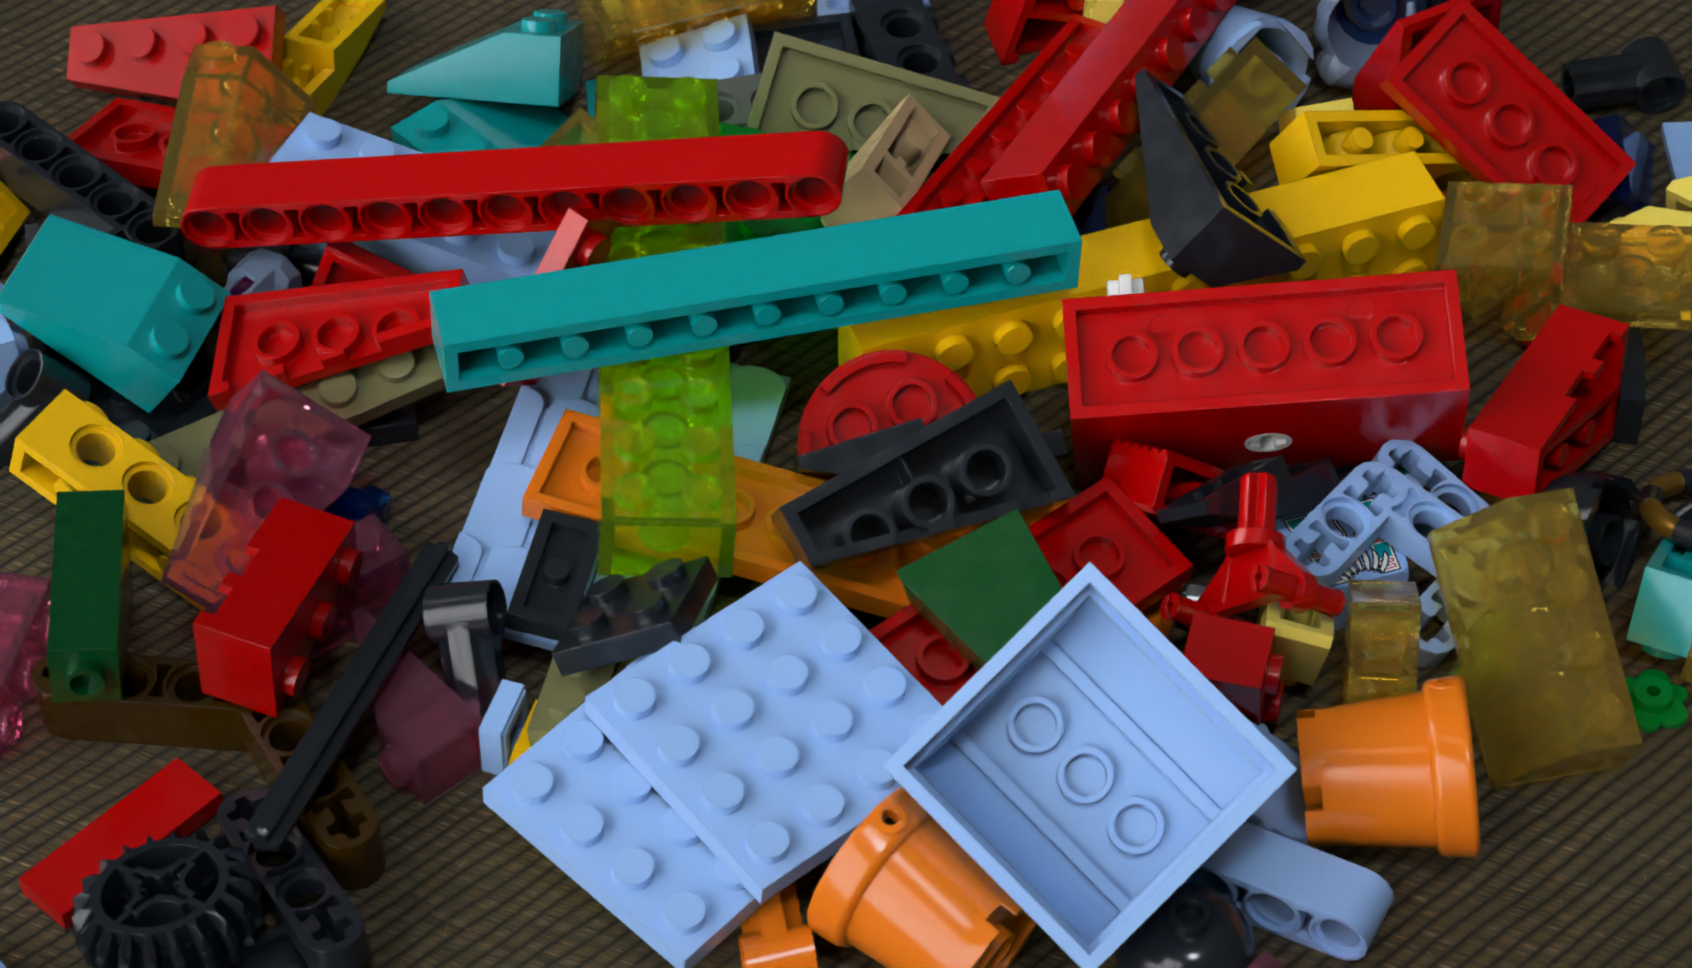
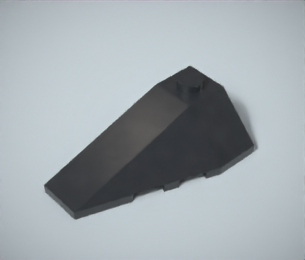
M1142 68L1135 75L1150 222L1164 247L1159 252L1162 260L1179 276L1187 278L1190 274H1193L1213 288L1299 270L1306 263V260L1284 223L1271 209L1267 208L1262 213L1257 203L1247 194L1254 185L1243 171L1236 169L1225 156L1217 151L1221 146V142L1186 97Z

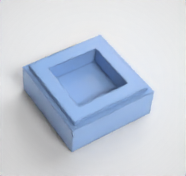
M502 679L482 720L478 732L483 772L498 775L509 766L508 763L513 748L528 717L527 690H525L524 684Z

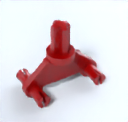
M1249 472L1244 474L1240 480L1238 528L1226 534V557L1224 563L1197 601L1172 592V595L1167 594L1164 597L1160 607V615L1166 621H1173L1188 626L1189 630L1194 612L1255 624L1253 619L1237 614L1278 601L1282 608L1295 613H1304L1310 609L1334 618V616L1337 617L1342 613L1346 598L1343 591L1319 584L1315 575L1286 549V537L1284 534L1275 530L1278 492L1276 477L1270 473Z

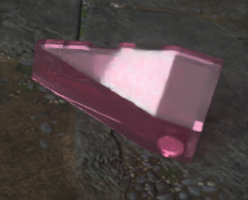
M265 370L259 372L230 398L212 436L161 582L216 613L228 596L219 592L221 581L228 571L242 575L251 557L246 554V546L279 498L283 497L324 511L350 486L371 439V435Z

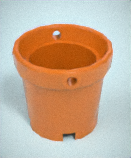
M1461 675L1427 680L1423 683L1422 690L1325 708L1296 710L1308 846L1313 848L1332 846L1437 847L1438 852L1446 857H1477L1480 855V819L1472 732L1466 685Z
M902 786L879 803L851 833L820 879L807 909L808 927L813 932L836 946L848 948L854 946L886 968H1008L1022 950L1036 926V923ZM888 817L895 824L887 825L882 821V818Z

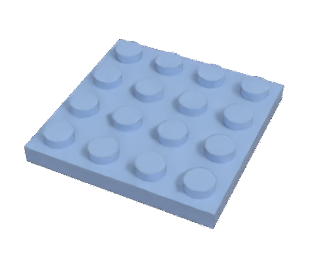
M799 561L681 636V643L672 641L585 696L584 712L751 895L762 904L836 854L868 814L893 791L901 787L883 768V765L943 706L829 589Z
M653 653L639 656L615 677L630 669L631 667L641 662ZM584 702L483 787V803L675 968H693L762 904L751 895L584 712Z

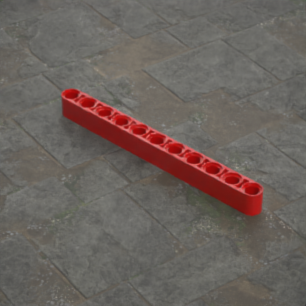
M801 131L218 165L205 167L197 172L180 224L184 235L193 243L205 248L222 249L557 231L568 208H599L619 221L616 227L820 217L836 211L842 203L849 149L842 139L832 133L825 131Z

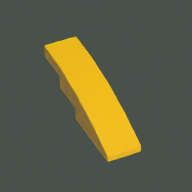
M321 0L284 36V58L282 60L278 122L260 119L254 114H247L242 120L296 129L309 112L323 116L366 49L386 10V0Z

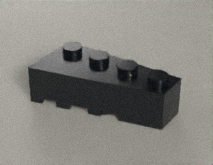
M1010 379L779 507L771 517L796 562L801 561L810 571L986 525L1017 508L1020 514L1023 515L1057 506L1072 499L1076 494Z

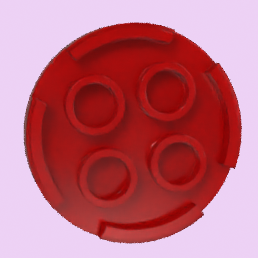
M896 349L866 353L836 368L820 383L811 395L800 419L797 433V456L918 418H922L924 427L977 397L968 384L955 371L950 370L932 358L908 352V350ZM808 475L826 481L832 479V477Z

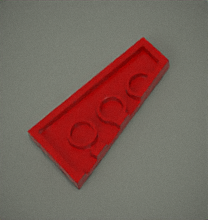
M276 5L71 26L66 80L76 87L136 98L141 96L160 98L166 103L186 106L187 103L207 106L218 112L230 114L242 112L254 114L260 119L278 122L286 13Z
M463 269L225 296L208 398L216 411L433 344L429 291L470 285Z

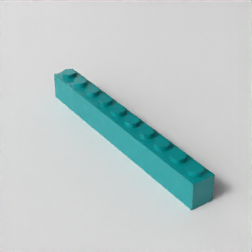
M1053 190L429 291L432 339L448 393L1077 288L1082 239L1060 190Z

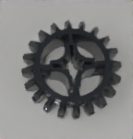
M176 829L167 839L157 841L148 835L146 843L134 849L122 845L121 856L115 860H100L99 874L83 878V892L72 899L74 905L72 917L74 928L72 932L77 947L81 950L85 964L90 968H217L223 963L237 964L240 963V949L256 944L255 931L265 924L263 918L264 902L261 896L264 894L259 874L254 873L251 860L246 857L242 847H232L226 836H219L210 840L204 830L196 831L188 838H183Z

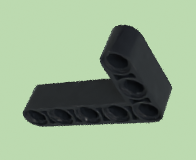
M0 101V181L47 217L52 214L173 255L188 263L180 221L171 210L23 105L12 101ZM41 341V343L46 349L52 352H57L56 350H54L53 348H51L50 346Z

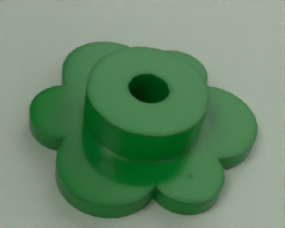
M1649 669L1641 672L1637 679L1634 677H1624L1619 680L1617 686L1619 695L1615 697L1612 706L1614 714L1619 719L1627 722H1636L1637 727L1647 733L1656 732L1660 726L1676 729L1686 723L1688 710L1684 704L1687 701L1688 692L1681 685L1671 684L1669 677L1664 672Z

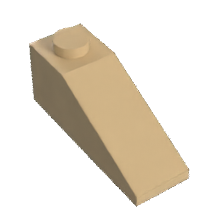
M911 94L907 95L848 162L842 203L831 214L820 216L824 227L896 216L920 189L951 136Z

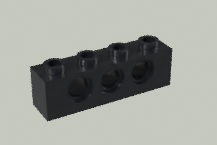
M849 0V14L861 57L970 88L966 75H958L955 70L954 52L949 39H941L938 34L937 16L931 3L924 4L923 0ZM939 156L930 171L935 172L948 156Z

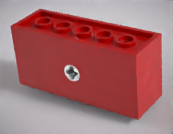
M1456 269L1145 293L1143 278L1131 279V274L1118 275L1119 280L1106 282L1107 296L1062 299L1076 488L1091 487L1102 479L1112 443L1118 438L1168 449L1223 470H1227L1237 464L1279 455L1284 456L1287 465L1330 456L1333 466L1337 467L1374 458L1383 444L1391 439L1413 441L1423 447L1439 462L1459 460V445L1464 431L1470 383Z

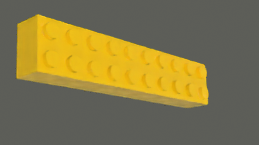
M1415 151L1247 193L1257 203L1262 213L1268 208L1277 214L1304 256L1306 263L1297 271L1218 287L1435 271L1445 197ZM1150 218L1080 236L1082 239L1077 288L838 327L839 366L857 356L874 351L908 350V352L932 358L950 370L955 371L968 384L977 398L1010 379L1019 395L1053 385L1068 383L1062 299L1107 296L1106 282L1119 280L1118 275L1131 274V279L1143 278L1145 293L1213 287L1193 274L1183 278L1167 266L1159 254L1164 247L1151 225Z

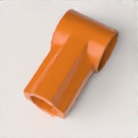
M794 881L766 900L740 925L742 934L738 935L742 968H818L812 931L809 929L808 923H802L800 904Z

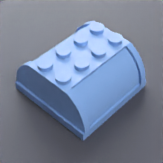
M1091 562L1060 590L883 765V768L1080 968H1098L1297 770Z

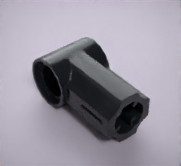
M1658 37L1637 39L1628 44L1621 54L1562 63L1560 79L1563 93L1581 110L1636 102L1639 108L1647 113H1661L1676 106L1684 98L1687 90L1686 82L1668 45Z
M34 348L25 350L15 359L6 376L5 390L0 394V470L5 465L10 466L15 438L64 389L81 401L89 400L91 383L87 375Z
M497 579L429 584L423 598V621L429 639L433 643H439L449 713H456L459 717L486 714L502 679L506 680L500 639L505 633L507 621V602L503 587Z

